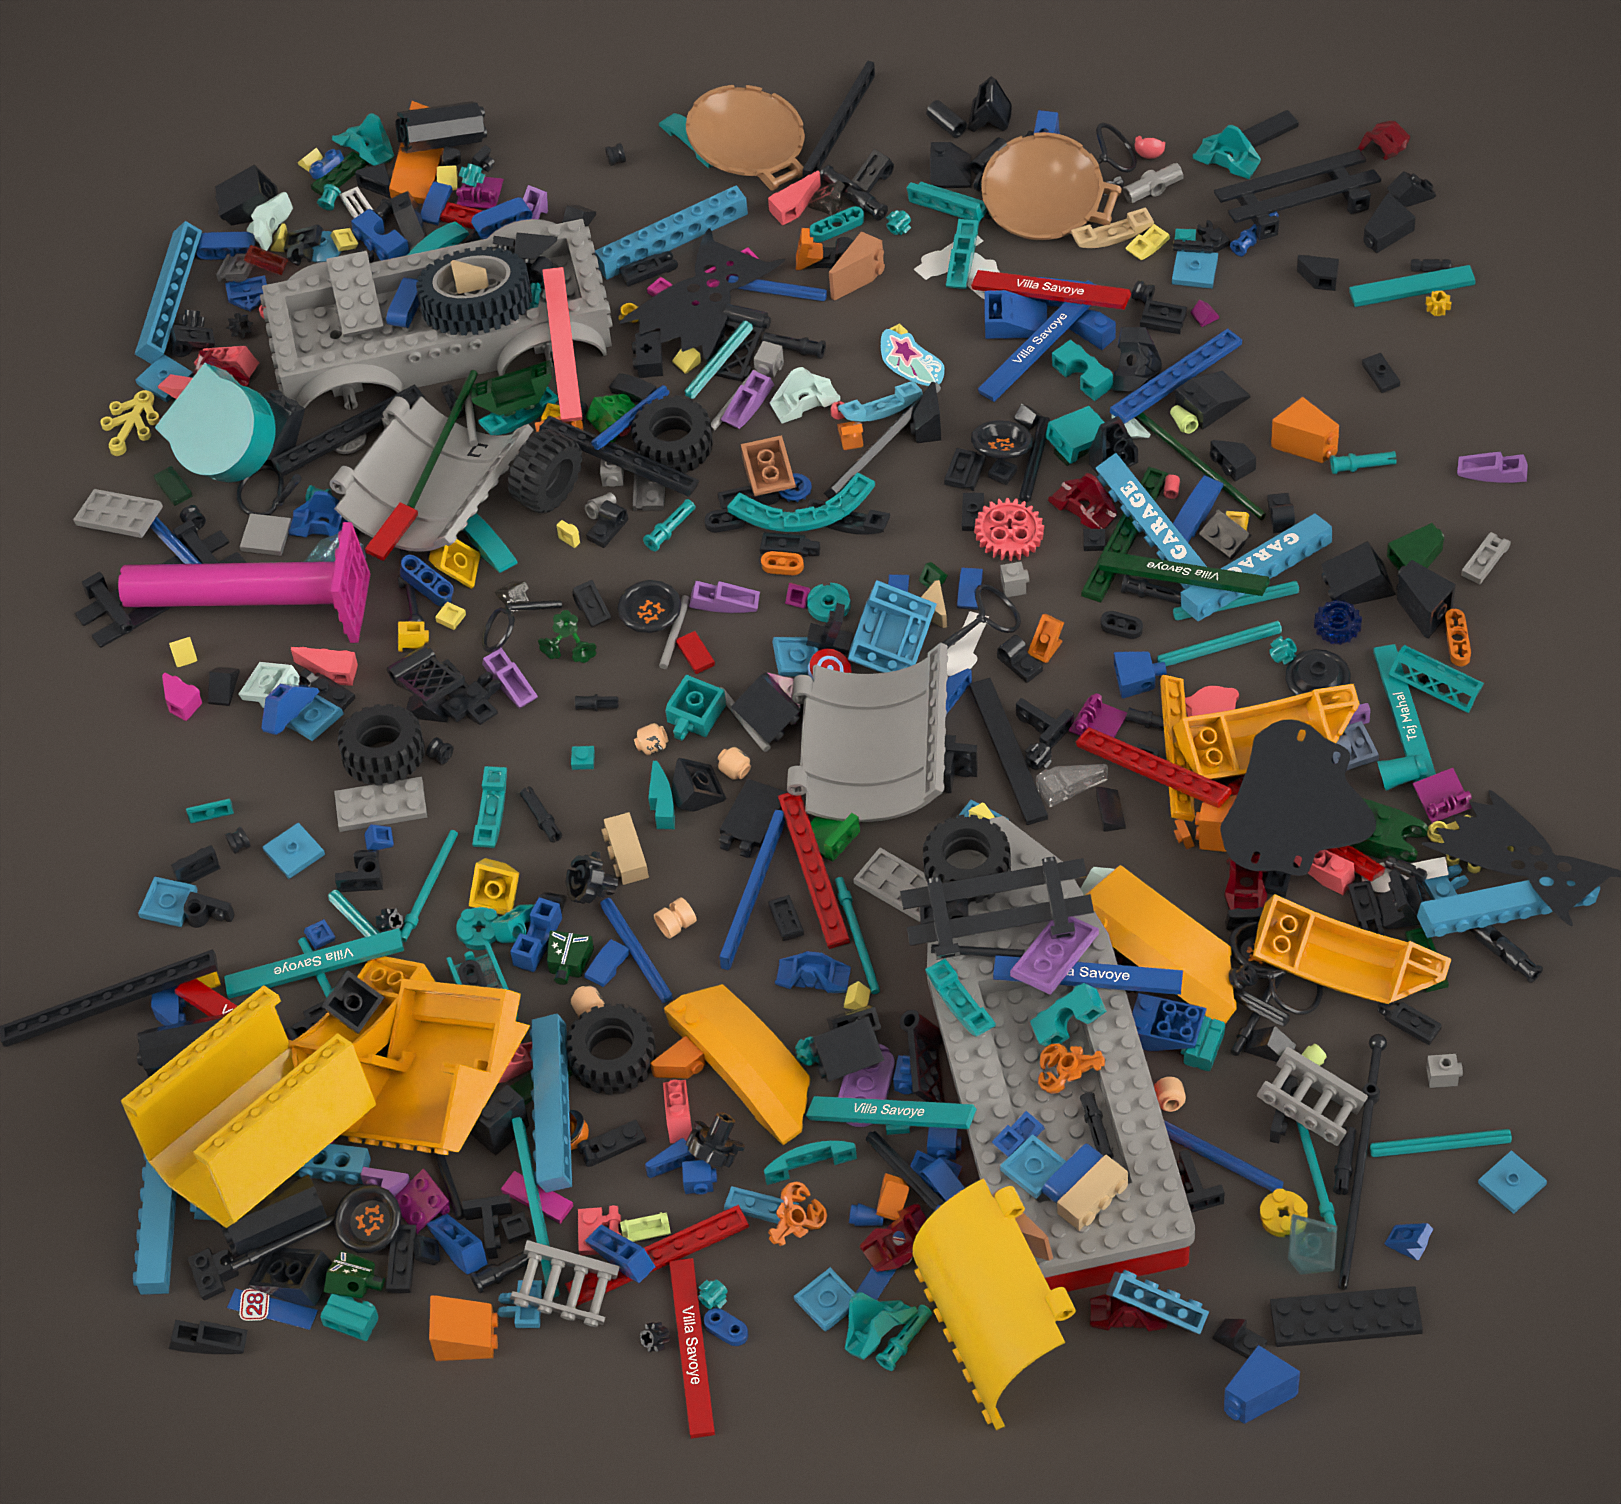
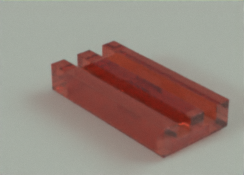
M250 245L244 261L282 275L288 259Z

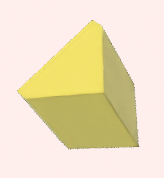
M315 148L302 158L298 165L309 172L311 165L323 159V156Z
M859 981L850 985L847 989L844 1008L855 1010L868 1006L871 990Z

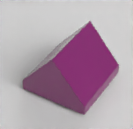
M1199 300L1191 311V315L1202 327L1219 319V315L1212 307L1202 300Z
M789 583L785 604L806 609L808 595L811 591L810 588Z

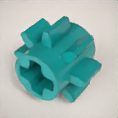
M468 163L467 168L461 167L459 176L463 177L462 183L476 187L477 183L482 184L485 174L481 173L482 168Z
M903 210L892 211L886 217L889 220L886 226L894 235L898 233L900 235L905 234L911 229V226L908 225L911 222V218Z
M1280 636L1270 644L1273 648L1269 652L1275 662L1280 663L1282 661L1286 665L1296 657L1294 653L1297 651V647L1290 638L1284 640Z
M811 1036L805 1038V1040L800 1039L795 1047L797 1050L795 1053L798 1054L797 1059L808 1066L814 1064L815 1061L819 1063L817 1056L813 1057L809 1048V1044L812 1043L811 1038H813Z
M715 1279L713 1282H709L706 1280L698 1287L701 1290L698 1298L706 1308L717 1307L720 1309L727 1302L725 1298L728 1291L720 1281Z

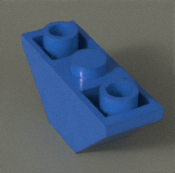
M280 683L265 698L261 728L263 732L275 735L282 732L285 726L293 718L297 717L307 704L313 701L314 697L320 692L318 688Z
M179 985L152 994L151 1007L155 1018L164 1026L186 1022L183 1007L187 1006V1001L175 994V989Z

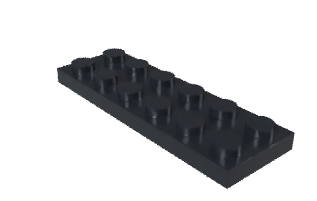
M1416 1286L1270 1299L1276 1347L1418 1335L1423 1333Z

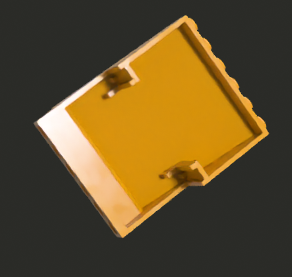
M402 979L387 1058L356 1052L376 1105L340 1135L348 1137L349 1142L362 1144V1140H365V1144L379 1146V1142H382L384 1147L396 1148V1144H399L400 1149L413 1151V1148L417 1147V1151L431 1153V1149H435L434 1153L448 1155L449 1151L459 1152L530 1025L516 1022L521 994L507 989Z

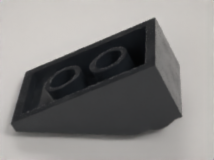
M1223 371L1192 378L1175 389V406L1179 405L1195 415L1198 426L1202 430L1250 398V394Z
M283 1248L262 1259L248 1286L251 1289L297 1305L316 1306L324 1291L327 1271L333 1262L322 1250Z

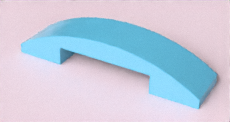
M914 381L896 386L895 394L863 405L858 400L839 405L838 409L847 420L872 421L888 417L905 409L923 393Z

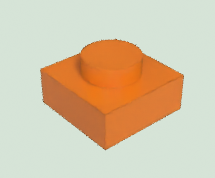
M1182 819L1175 820L1177 830H1174V834L1178 843L1183 842L1186 849L1194 847L1185 821Z

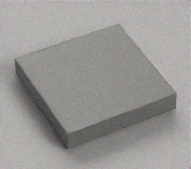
M250 514L240 544V550L243 552L282 556L289 534L288 529H290L292 523L291 518Z

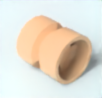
M682 897L669 905V909L664 907L654 914L656 924L669 939L680 933L681 927L686 929L697 921L692 908Z

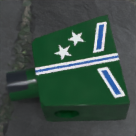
M550 930L547 963L549 972L556 974L554 981L557 984L566 985L569 976L577 978L582 976L594 951L592 936Z
M341 1250L327 1271L324 1292L360 1299L364 1297L368 1289L381 1292L385 1278L374 1275V1262Z

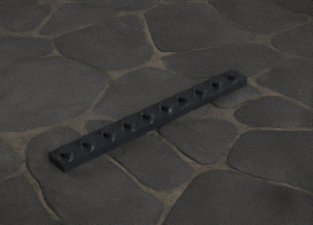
M212 949L1 1025V1043L5 1048L218 971L216 954Z

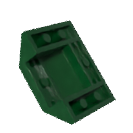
M551 360L473 384L472 402L499 416L503 414L504 416H510L515 414L516 410L522 408L529 410L536 407L552 379Z

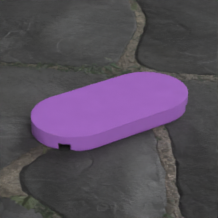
M879 1044L885 1061L844 1076L838 1097L887 1100L895 1070V1060L889 1049ZM846 1122L847 1124L855 1127H865L871 1125L869 1123Z

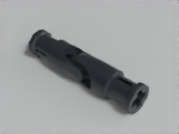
M827 165L821 170V181L829 183L836 192L849 201H853L864 212L872 214L875 220L880 221L885 217L888 212L887 205L880 204L869 192H863L859 185L842 173L839 174L834 171L831 165Z
M1492 925L1469 929L1475 934V938L1499 956L1514 971L1522 973L1529 983L1534 982L1542 973L1543 967L1541 965L1533 963L1523 950Z

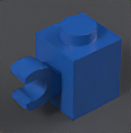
M898 1055L893 1079L894 1091L902 1094L913 1093L909 1056Z

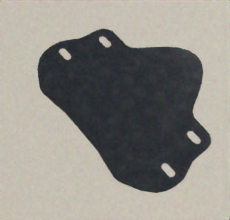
M1281 720L1272 723L1259 732L1254 738L1249 765L1235 802L1220 827L1224 848L1230 859L1241 867L1252 871H1280L1302 876L1309 872L1315 854L1319 851L1353 845L1371 837L1376 830V820L1373 812L1345 778V772L1351 758L1349 751L1342 745L1324 738L1312 726L1297 720ZM1300 730L1306 731L1303 741L1297 740ZM1334 752H1339L1340 758L1338 763H1332L1331 759ZM1255 851H1258L1260 853L1259 860L1256 864H1253L1251 862L1252 855ZM1296 856L1302 857L1299 868L1293 867Z

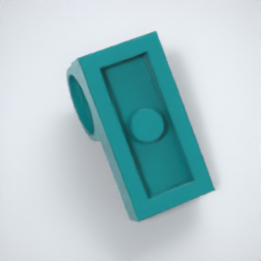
M535 904L519 905L491 922L495 936L500 943H515L520 933L526 935L524 923L530 921V913Z

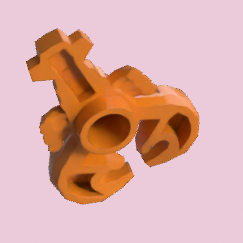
M1060 1043L1050 1044L1041 1052L1040 1066L1045 1070L1046 1064H1048V1068L1054 1067L1057 1064L1056 1070L1059 1077L1057 1078L1051 1072H1047L1049 1078L1046 1079L1045 1073L1041 1072L1038 1077V1084L1045 1092L1050 1094L1059 1093L1065 1088L1064 1084L1067 1081L1080 1079L1085 1071L1093 1067L1096 1071L1101 1070V1066H1105V1058L1102 1052L1096 1051L1093 1056L1083 1055L1082 1047L1071 1046L1070 1050L1072 1053H1069L1066 1047Z
M797 1181L788 1183L781 1191V1200H784V1203L780 1204L776 1212L780 1221L776 1229L771 1228L768 1232L771 1235L769 1240L773 1244L782 1246L786 1244L784 1237L793 1233L796 1237L801 1238L808 1233V1230L820 1229L826 1222V1209L818 1200L813 1199L811 1201L812 1204H808L807 1218L803 1207L793 1204V1201L802 1202L806 1200L800 1193L806 1197L810 1196L808 1188L803 1183Z

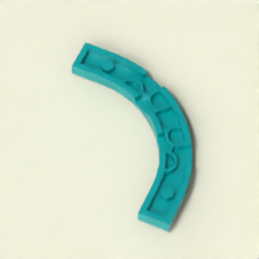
M857 472L841 492L826 501L825 505L818 508L813 506L795 510L796 512H783V509L763 505L739 492L727 506L729 513L761 528L783 532L808 531L830 525L850 514L873 490L875 481Z

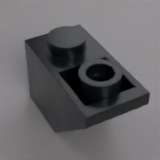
M1405 171L1387 187L1390 194L1406 207L1434 199L1437 196L1432 189L1434 186L1429 180H1423L1416 174H1409Z
M1298 255L1297 272L1314 289L1336 290L1339 259Z
M1212 440L1210 442L1209 454L1211 459L1215 463L1217 462L1222 467L1224 473L1235 482L1256 470V456L1244 443Z

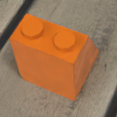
M1301 397L1272 420L1271 447L1320 463L1325 462L1331 455H1336L1338 451L1339 425L1304 397Z
M1237 795L1230 796L1220 808L1205 802L1202 803L1201 811L1196 812L1195 825H1199L1196 828L1195 836L1196 840H1199V849L1226 852L1220 827L1235 802Z
M442 1296L430 1297L429 1340L436 1361L493 1358L494 1349H498L497 1334H494V1327H498V1313L493 1312L492 1304Z

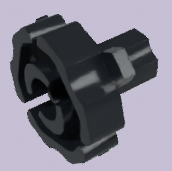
M594 851L591 853V856L586 854L584 856L578 855L571 861V867L576 868V871L568 869L565 880L567 895L571 901L590 904L596 896L604 898L605 894L613 895L618 887V879L615 878V875L604 873L600 852Z
M724 1112L716 1113L710 1128L702 1121H695L693 1126L696 1129L690 1132L685 1143L688 1146L687 1150L695 1157L720 1168L723 1165L730 1167L738 1151H744L745 1146L742 1142L729 1138L735 1124V1119Z

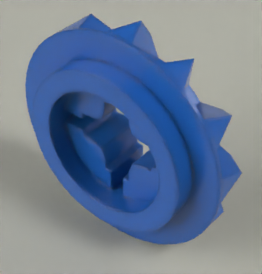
M793 473L796 484L795 488L798 487L799 491H791L790 488L778 491V493H780L782 499L785 498L788 502L795 500L798 503L800 499L806 500V496L811 494V482L806 476Z

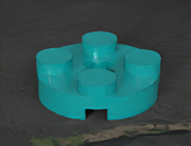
M830 583V585L823 586V584L817 585L808 595L809 613L815 619L822 622H827L830 610L834 611L837 603L845 605L843 617L847 615L851 607L848 591L837 583ZM833 600V604H831V605H826V604H825V601L829 602V601Z
M485 907L465 909L461 913L456 926L459 940L472 950H485V944L490 943L491 946L497 939L491 924L492 921L499 918L497 912L494 909ZM482 925L485 928H482L481 932H477L475 927Z

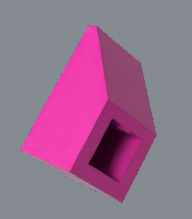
M164 673L162 678L169 712L187 721L202 704L200 691L194 685L185 684L179 677Z

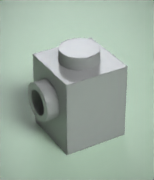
M765 341L762 342L754 357L755 370L770 377H775L777 371L781 370L784 362L782 346Z
M601 459L600 475L602 486H623L624 469Z
M1022 562L1000 565L1001 583L1006 597L1026 594V583L1029 582V574L1027 569H1023Z
M1456 1054L1428 1056L1426 1068L1429 1088L1458 1086L1459 1077L1463 1076L1462 1063H1457Z

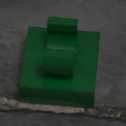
M929 562L925 564L919 582L929 589L938 580L941 586L945 583L948 575L935 564Z

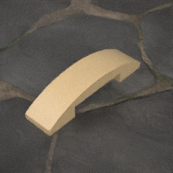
M1143 208L1127 213V219L1094 229L1089 224L1071 230V234L1079 247H1105L1123 242L1142 233L1154 225V221L1148 210Z

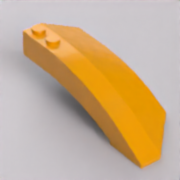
M1354 684L1315 689L1308 693L1255 706L1184 717L1174 726V731L1179 748L1192 771L1211 780L1246 773L1255 736L1272 723L1287 719L1301 721L1312 726L1324 738L1336 743L1360 704ZM1305 730L1299 731L1297 736L1298 741L1304 740L1306 735Z
M1121 865L1085 894H1091L1093 909L1107 930L1112 947L1139 967L1183 970L1181 995H1177L1191 1005L1206 1008L1205 1015L1212 1020L1216 1019L1223 1021L1225 1024L1236 1010L1233 986L1229 981V971L1232 969L1230 956L1232 955L1231 946Z
M1275 894L1265 902L1258 924L1253 957L1296 976L1340 992L1386 1004L1444 981L1451 962L1450 958L1411 941L1405 942L1351 926Z
M386 956L369 960L357 977L385 998L359 1034L327 1012L305 1033L293 1041L288 1040L289 1046L292 1049L294 1068L337 1033L353 1043L356 1052L376 1055L390 1042L402 979L435 982L423 963Z
M721 984L684 994L664 1007L669 1026L682 1038L687 1036L704 1053L705 1060L755 1116V1119L782 1145H785L802 1132V1120L806 1110L810 1076L777 1036L728 988Z

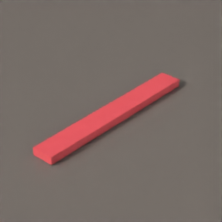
M563 267L544 269L543 277L561 421L582 420Z

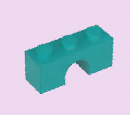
M1069 340L1052 352V366L1066 378L1075 372L1084 373L1080 376V390L1094 401L1113 388L1112 372L1108 368H1104L1095 357L1087 354L1080 345H1076L1072 340Z
M1083 983L1076 986L1065 997L1056 1000L1055 1004L1048 1009L1039 1012L1030 1023L1039 1044L1047 1047L1050 1044H1061L1070 1038L1067 1031V1023L1073 1015H1075L1076 1019L1090 1024L1107 1011L1097 989Z

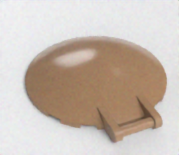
M728 85L710 90L694 102L687 115L686 133L693 149L706 162L729 173L758 176L771 191L796 177H803L802 169L804 167L796 159L804 143L803 122L795 108L784 98L775 93L771 95L763 92L762 88L746 85V88H735L734 85ZM785 167L791 170L777 178L772 175Z
M1046 132L1034 133L1032 136L1023 138L1020 136L1007 142L1005 147L1000 151H996L990 158L982 176V197L991 217L1008 232L1033 240H1049L1071 234V230L1082 227L1088 221L1110 225L1112 220L1111 214L1117 196H1120L1122 188L1118 185L1103 182L1099 164L1092 153L1090 154L1083 148L1082 144L1067 136ZM1103 194H1107L1109 197L1104 212H1097Z

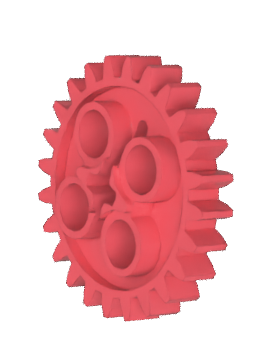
M1006 498L1005 503L998 499L997 505L990 502L989 508L984 506L983 512H979L978 519L975 520L974 533L976 534V541H980V548L986 546L985 553L993 551V558L998 554L1001 555V560L1008 556L1010 561H1012L1013 556L1021 560V554L1029 557V551L1034 553L1036 547H1040L1041 540H1043L1044 525H1042L1043 519L1038 518L1039 512H1032L1033 506L1026 508L1025 501L1018 504L1017 499L1013 503H1010L1009 498Z

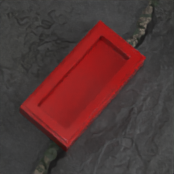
M696 631L676 639L677 646L695 674L715 666V661Z

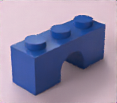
M370 208L351 220L352 233L355 238L361 240L368 250H373L381 261L407 256L410 253L407 240L396 230L382 235L385 233L383 220Z
M538 898L530 913V927L527 934L520 933L510 951L513 966L535 972L548 947L550 930L556 931L562 920L560 904Z

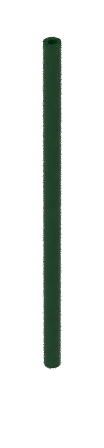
M470 371L407 503V506L413 509L422 494L477 378V371Z
M1142 412L1136 416L1139 421L1206 476L1223 483L1222 489L1260 520L1266 517V513L1147 415Z

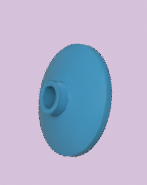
M322 231L320 245L312 247L314 249L313 262H326L328 258L338 257L342 251H338L330 236L332 232Z

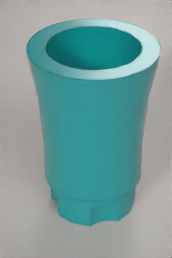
M1422 754L1415 755L1414 757L1409 755L1392 760L1377 761L1385 791L1428 774Z

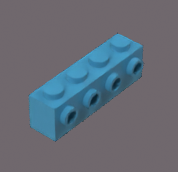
M1123 1270L1122 1273L1114 1272L1106 1295L1137 1307L1190 1332L1201 1333L1209 1311L1201 1308L1202 1303L1189 1299L1188 1302L1179 1299L1181 1294L1169 1289L1166 1292L1158 1289V1284L1145 1279L1144 1283L1136 1280L1137 1275L1129 1271Z

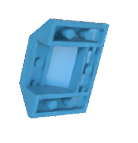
M876 580L851 643L848 660L881 673L897 671L915 665L937 603Z

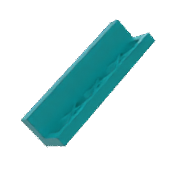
M910 182L907 186L909 202L967 220H978L979 222L987 212L984 201L924 182L919 184Z
M1406 645L1398 652L1389 672V675L1467 713L1470 712L1477 695L1484 685L1483 682ZM1399 662L1407 665L1410 673L1403 674L1396 671ZM1421 673L1428 675L1430 682L1426 684L1419 682L1417 675ZM1444 683L1448 685L1450 692L1445 694L1440 692L1437 684ZM1463 692L1471 696L1468 705L1460 702L1457 694Z

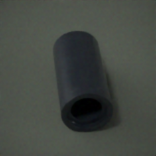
M940 100L933 101L927 108L926 115L952 137L958 138L966 131L967 122Z
M997 137L971 161L970 167L976 175L981 171L984 172L990 158L996 151H1000L1005 147L1007 142L1003 138Z

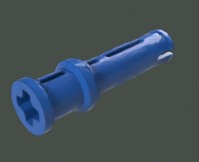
M1277 212L1269 214L1270 217L1274 215L1279 216ZM1255 224L1250 229L1243 230L1240 237L1230 243L1233 253L1242 257L1247 253V249L1250 246H1254L1257 243V227Z

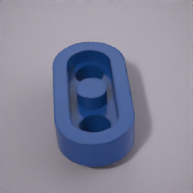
M335 149L327 151L323 159L311 165L309 173L312 178L319 179L343 161V154L340 150Z
M718 1308L711 1309L705 1314L704 1324L709 1333L731 1346H740L747 1341V1326L739 1319ZM714 1317L720 1318L718 1321H712ZM734 1329L740 1330L738 1333H732Z

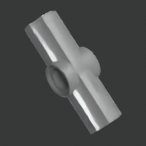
M1173 163L1157 172L1148 170L1141 176L1140 180L1123 187L1125 199L1128 203H1133L1150 194L1155 197L1159 196L1167 186L1183 179V172L1178 163Z

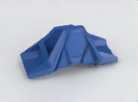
M325 491L314 492L309 501L293 511L290 529H288L289 535L307 537L310 534L329 535L331 539H338V533L342 531L343 522H348L334 509L340 501ZM321 518H327L329 520V523H327L326 521L318 520Z
M806 951L779 960L775 984L789 989L793 985L795 987L807 986L811 988L815 986V989H823L827 993H846L851 967L823 953Z

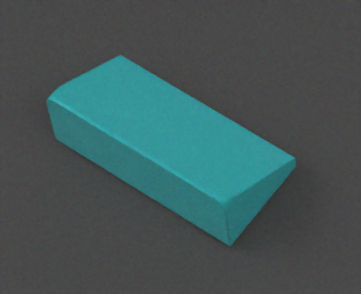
M230 799L186 808L190 823L234 814Z

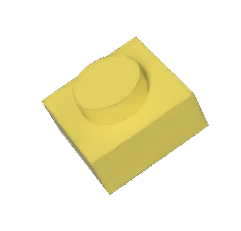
M350 228L334 230L330 235L338 251L356 249L358 246V242Z
M561 520L556 525L558 537L575 548L580 544L579 531L573 524H568Z
M446 602L435 618L437 623L455 630L466 616L464 609Z

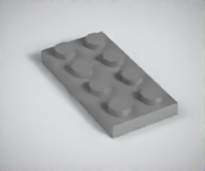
M367 251L328 258L327 264L343 337L384 329Z
M94 489L73 521L77 526L142 538L163 506L157 500Z
M422 777L398 780L393 784L383 783V785L378 786L374 784L334 791L340 832L367 828L370 824L385 825L428 818Z
M879 848L855 876L854 884L920 922V907L903 910L900 891L927 886L924 872Z

